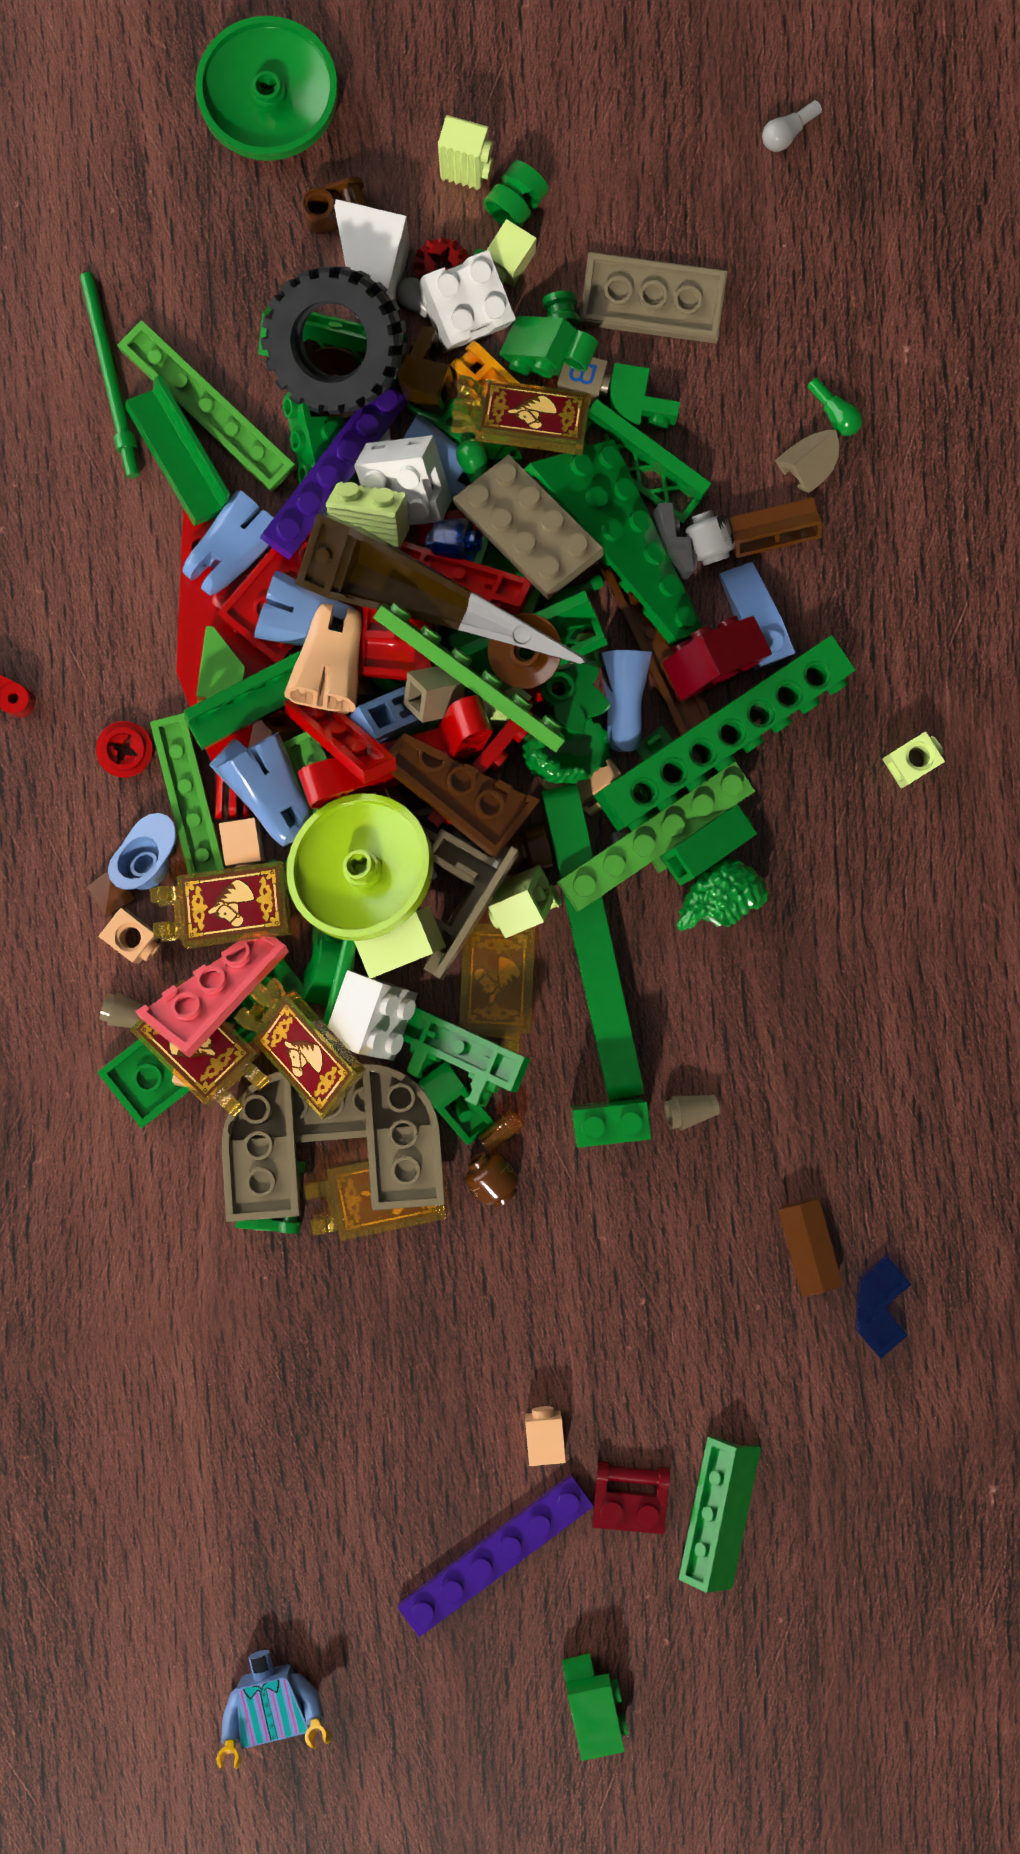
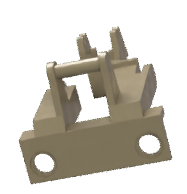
M424 827L430 841L434 843L432 846L433 863L460 878L468 885L467 890L447 923L434 917L446 947L433 953L424 969L443 980L519 853L512 846L510 849L504 846L498 856L490 858L443 829H440L438 834Z

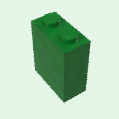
M642 1098L570 1105L573 1139L577 1148L651 1140L647 1102Z

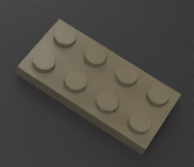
M509 454L453 497L455 506L547 600L604 556L603 548Z

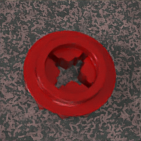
M442 235L438 239H427L426 243L420 249H417L414 261V271L417 279L420 280L423 275L436 270V263L432 259L441 260L447 254L448 265L451 268L463 264L469 258L466 249L456 239H445Z
M119 721L107 726L99 735L96 742V757L106 772L116 777L129 779L132 776L143 773L147 765L152 762L151 757L154 747L149 734L141 726L129 721ZM130 740V748L138 754L137 757L126 755L123 760L119 759L121 753L112 744L125 745Z

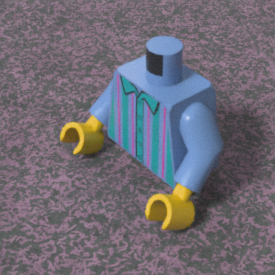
M261 1650L251 1654L248 1658L252 1673L242 1676L237 1688L231 1691L223 1714L221 1743L225 1747L218 1752L216 1758L217 1764L222 1770L224 1769V1758L230 1753L235 1755L234 1768L238 1769L240 1767L242 1759L240 1753L236 1750V1745L239 1743L241 1749L305 1734L307 1745L316 1749L314 1738L319 1731L322 1732L324 1743L329 1744L332 1739L330 1730L322 1726L324 1715L318 1690L302 1674L295 1673L290 1664L273 1668L269 1650Z

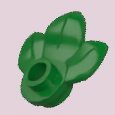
M576 663L565 672L556 671L547 682L540 685L541 697L548 705L553 707L556 721L573 733H583L586 726V718L599 716L610 708L607 698L593 685L597 679L599 669L590 664ZM558 686L562 688L564 694L561 696L555 695L552 692V687Z

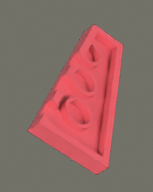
M266 930L251 932L221 952V958L209 966L202 965L192 972L194 974L193 977L177 988L174 985L161 993L163 996L161 999L149 1007L145 1004L136 1010L135 1013L190 1058L289 951L285 944Z

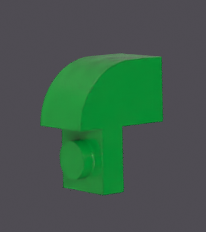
M614 363L608 400L609 408L638 430L641 422H646L649 427L655 429H667L668 426L675 427L680 402L645 396L650 368Z
M315 926L312 927V957L303 972V1001L327 1006L343 939L329 936ZM355 949L354 958H353V962H352V966H351V970H350L351 972H353V970H354L355 958H356V949Z

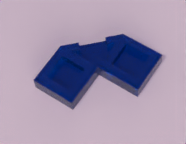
M886 1255L858 1279L855 1330L880 1359L908 1336L885 1307L912 1285Z

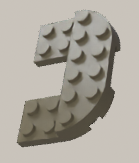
M362 1064L345 1066L351 1074L322 1113L309 1100L305 1099V1095L284 1071L259 1079L250 1085L237 1102L233 1104L223 1128L222 1162L226 1222L301 1216L296 1143L367 1137L372 1210L445 1205L440 1124L434 1106L422 1088L410 1077L381 1065Z

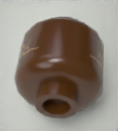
M481 1152L468 1163L470 1169L466 1174L465 1182L483 1205L499 1207L514 1197L517 1192L518 1174L502 1154L491 1153L487 1155L485 1152Z

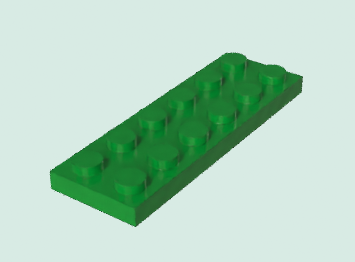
M283 958L225 1020V1022L234 1024L235 1032L233 1036L245 1047L264 1032L285 1000L293 1009L303 1002V982ZM143 1036L97 1072L141 1129L191 1091V1088L180 1087L172 1082L175 1068Z

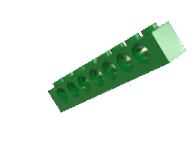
M831 635L600 790L594 797L617 831L626 826L633 831L649 820L646 813L655 806L661 812L679 800L675 795L676 792L684 787L690 792L707 781L704 773L715 767L717 772H720L735 762L736 759L732 754L742 747L748 753L763 743L764 739L761 735L770 728L776 734L791 724L793 721L789 716L798 709L804 715L819 705L821 702L818 696L826 690L832 696L847 686L849 683L845 678L856 670ZM807 671L812 672L817 677V686L808 682L806 677ZM779 690L788 694L790 698L789 705H785L779 700ZM750 709L760 713L762 717L761 725L751 720L749 715ZM722 728L732 732L734 737L733 744L726 743L722 739ZM693 747L700 748L704 752V763H698L694 760L692 756ZM664 767H670L676 772V783H670L665 780L663 776ZM635 786L643 787L647 791V803H641L635 799L633 794Z

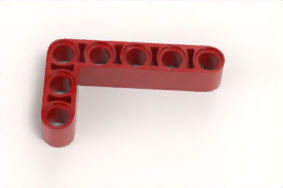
M473 695L452 703L448 707L438 728L411 736L446 753L447 757L462 764H470L479 757L492 734V728L480 696ZM398 739L380 745L389 751ZM335 757L309 764L298 771L306 798L312 809L321 808L344 796L361 793L371 794L403 784L390 773L364 784Z

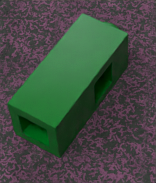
M736 804L660 857L679 886L703 873L757 833L752 827L749 816Z

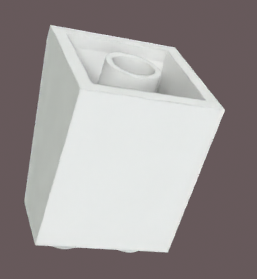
M336 199L334 207L346 267H350V269L355 271L361 270L371 275L370 279L376 283H382L388 289L386 294L391 300L395 299L397 302L396 291L399 283L402 281L410 250L407 217Z

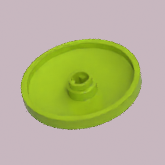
M368 793L344 796L317 810L297 833L287 861L289 893L301 915L327 935L350 941L374 939L395 930L405 923L424 900L433 874L431 842L419 820L399 802L382 795Z

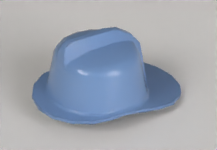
M161 813L149 814L137 822L109 863V879L116 887L123 890L138 889L143 891L154 888L164 881L170 867L168 856L176 841L174 822L167 815Z

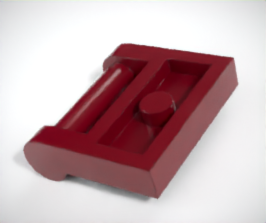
M598 1461L592 1528L664 1534L670 1468L658 1467V1470L616 1467L609 1466V1462ZM608 1481L656 1485V1493L607 1489Z

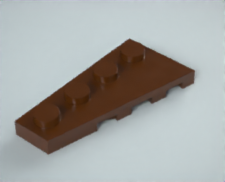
M405 733L389 750L396 757L397 769L390 772V774L493 858L498 856L540 801L529 794L524 795L512 789L511 785L501 780L496 781L478 772V769L466 763L462 764L447 757L446 753Z

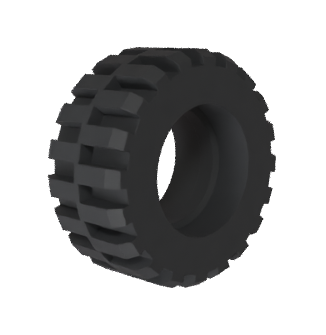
M326 266L299 273V276L294 279H289L281 286L282 291L271 299L269 303L271 311L268 315H264L262 327L266 328V337L261 338L262 350H267L269 360H266L265 364L268 371L274 370L278 379L275 383L280 390L287 389L291 393L289 399L298 405L305 403L309 405L308 410L317 413L322 411H329V414H342L346 411L353 412L378 399L380 395L391 387L395 376L399 375L403 366L401 363L402 355L406 354L407 342L403 341V332L406 331L404 320L400 321L397 312L400 308L396 300H391L386 294L388 289L382 283H376L370 279L371 275L361 270H352L346 266ZM326 304H338L352 310L362 322L366 332L367 351L365 358L357 369L346 375L332 376L322 372L312 363L305 350L303 341L305 322L315 309Z

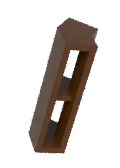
M814 497L727 518L735 542L732 550L736 558L822 538V520L817 512Z
M807 1198L795 1203L782 1205L778 1211L802 1297L821 1294L842 1287L843 1283L819 1198Z

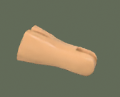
M322 603L311 621L306 640L292 670L284 694L286 698L295 704L348 714L355 711L357 703L359 649L362 633L361 615L359 611L348 608L346 618L343 621V632L329 630L333 621L334 605Z

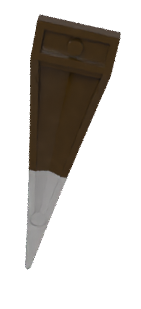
M324 512L317 513L295 584L328 599L379 610L384 602L389 606L395 602L407 610L413 619L498 640L579 664L587 661L579 653L364 528L354 526Z

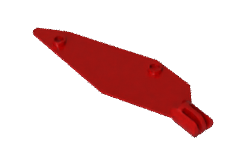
M183 508L176 674L188 705L191 707L198 703L196 695L206 626L214 627L245 667L246 678L274 663L244 637L236 635L234 629L217 616V612L220 609L212 604L214 594L209 596L201 589L204 580L213 570L208 566L198 578L192 581L183 574L182 570L187 557L214 522L211 519L194 527ZM253 725L206 748L211 762L232 739L238 740L248 748ZM216 773L215 819H222L224 786H229ZM230 788L229 820H237L238 796ZM243 802V819H250L251 810Z

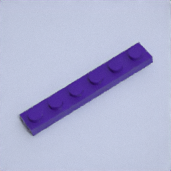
M391 386L378 399L356 410L263 531L260 539L290 560L312 531L317 513H325L327 511L326 502L336 484L341 481L343 483L349 482L356 473L354 465L366 443L379 442L408 403L405 397Z
M570 1474L399 1602L398 1609L418 1637H421L594 1507L592 1500L573 1474Z

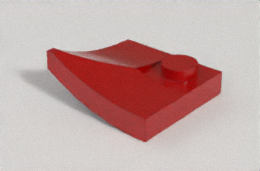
M362 606L359 677L406 681L407 672L435 667V663L375 620L373 617L378 610ZM413 618L409 619L410 622L420 629L426 625L436 631V624Z

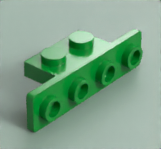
M288 392L283 400V413L288 418L291 431L290 444L292 450L296 453L299 467L298 480L301 483L345 425L343 416L311 417L308 405L305 403L298 405L289 399L291 393ZM356 474L353 475L349 482L358 484Z

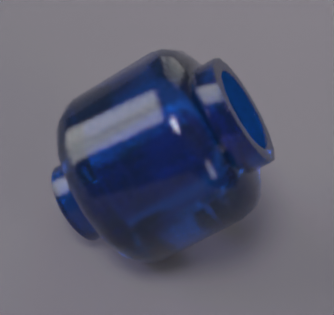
M466 518L439 520L433 524L431 530L426 534V548L431 549V552L437 556L459 560L465 559L473 562L477 552L482 548V537L480 531L474 529L472 523Z

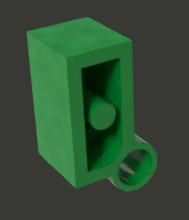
M517 316L499 354L510 363L509 368L521 376L538 374L545 378H551L552 375H559L564 363L575 370L586 371L599 342L590 334L575 329L564 318Z
M590 1653L562 1659L567 1695L581 1761L625 1752L622 1736L629 1735L625 1713H617L615 1703L622 1702L618 1679L610 1680L609 1673L595 1676Z

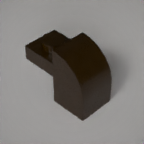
M422 326L418 338L413 339L410 344L409 355H402L401 363L403 366L397 378L402 394L410 405L419 410L442 416L455 385L450 366L437 362L441 353V347L436 329Z

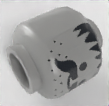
M712 510L693 516L694 524L685 529L684 535L691 538V547L697 554V561H702L703 566L729 558V551L734 548L735 542L727 517L723 515L714 517Z

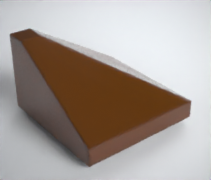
M108 871L87 886L105 917L136 900L131 889L123 890L111 882Z

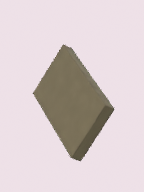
M588 252L580 309V325L717 344L727 271Z

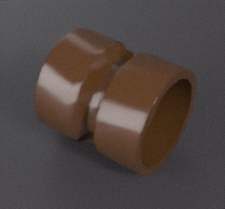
M543 822L523 827L522 832H515L505 845L509 849L512 846L519 853L505 878L512 877L525 871L526 868H533L537 865H540L542 870L553 868Z

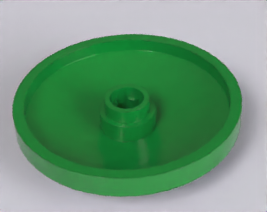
M256 16L243 19L225 28L208 45L201 57L196 73V97L205 124L222 145L246 158L274 161L289 158L305 151L324 134L336 111L338 82L334 63L328 50L312 31L287 18Z

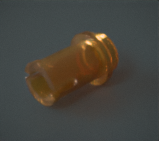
M512 1109L508 1112L502 1111L500 1113L502 1117L483 1134L478 1136L479 1140L483 1141L482 1144L491 1153H495L515 1133L518 1135L522 1133L521 1128L525 1124Z

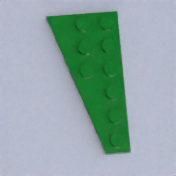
M614 439L535 461L524 469L532 478L536 477L548 491V494L603 548L604 556L599 561L605 568L610 566L622 580L619 585L627 594L630 591L644 606V615L670 646L692 638V633L703 628Z

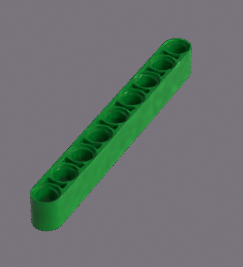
M577 784L541 791L560 879L593 858ZM563 892L608 1100L611 1102L643 1095V1082L602 896L579 912H576Z

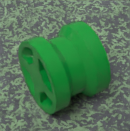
M557 291L543 297V308L547 311V317L564 318L574 328L581 324L580 316L575 311V306L578 304L575 292Z

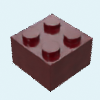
M737 615L719 623L717 625L718 628L715 630L712 629L711 625L705 626L691 634L693 640H686L672 648L674 654L664 660L662 664L680 701L731 682L772 655L754 615L739 620Z

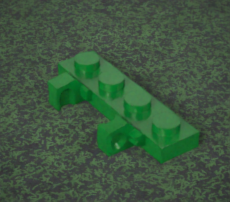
M417 1006L413 1016L408 1020L403 1034L404 1042L411 1044L409 1053L413 1054L406 1071L407 1073L423 1079L427 1076L430 1066L435 1065V1061H447L469 1072L468 1077L473 1079L470 1084L472 1091L470 1096L464 1100L480 1107H486L492 1093H497L500 1087L517 1093L531 1060L520 1053Z

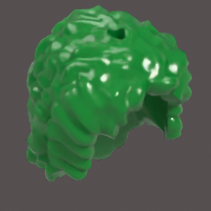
M548 715L556 721L554 715ZM592 717L586 718V726L583 733H573L563 727L560 733L564 735L565 741L557 752H554L530 733H527L522 739L523 761L527 769L534 776H538L550 783L558 784L565 782L576 784L579 780L590 779L594 772L607 766L606 760L610 758L608 751L610 746L607 743L608 731L604 730L599 722L593 723Z
M730 858L718 861L711 868L700 874V878L690 887V892L684 897L683 908L678 911L680 915L676 923L678 930L683 932L688 928L692 929L701 919L706 922H713L717 927L721 925L730 927L731 924H736L737 921L741 920V916L747 915L751 909L758 910L769 899V891L766 889L767 884L764 878L759 876L752 867H746L744 862Z

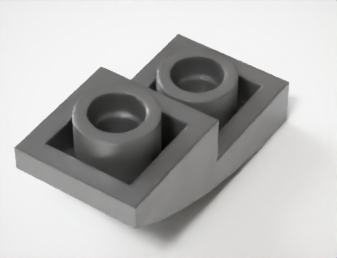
M659 503L650 515L681 582H686L697 568V554L692 550L690 537H677L680 532V521L678 515H674L673 503Z

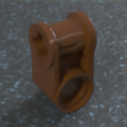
M348 177L336 183L308 190L302 199L304 220L307 228L317 234H325L339 229L334 207L336 199L350 203L353 200L354 204L370 207L366 205L362 192L364 188L362 179L359 177ZM317 207H322L327 210L325 213L321 215H316L311 212L313 209Z

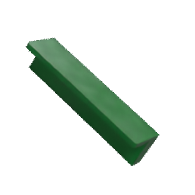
M155 376L153 390L126 400L125 408L195 527L216 518L229 501L230 493L162 376Z
M717 1436L707 1437L678 1580L706 1593L732 1589L761 1450L759 1446H740Z

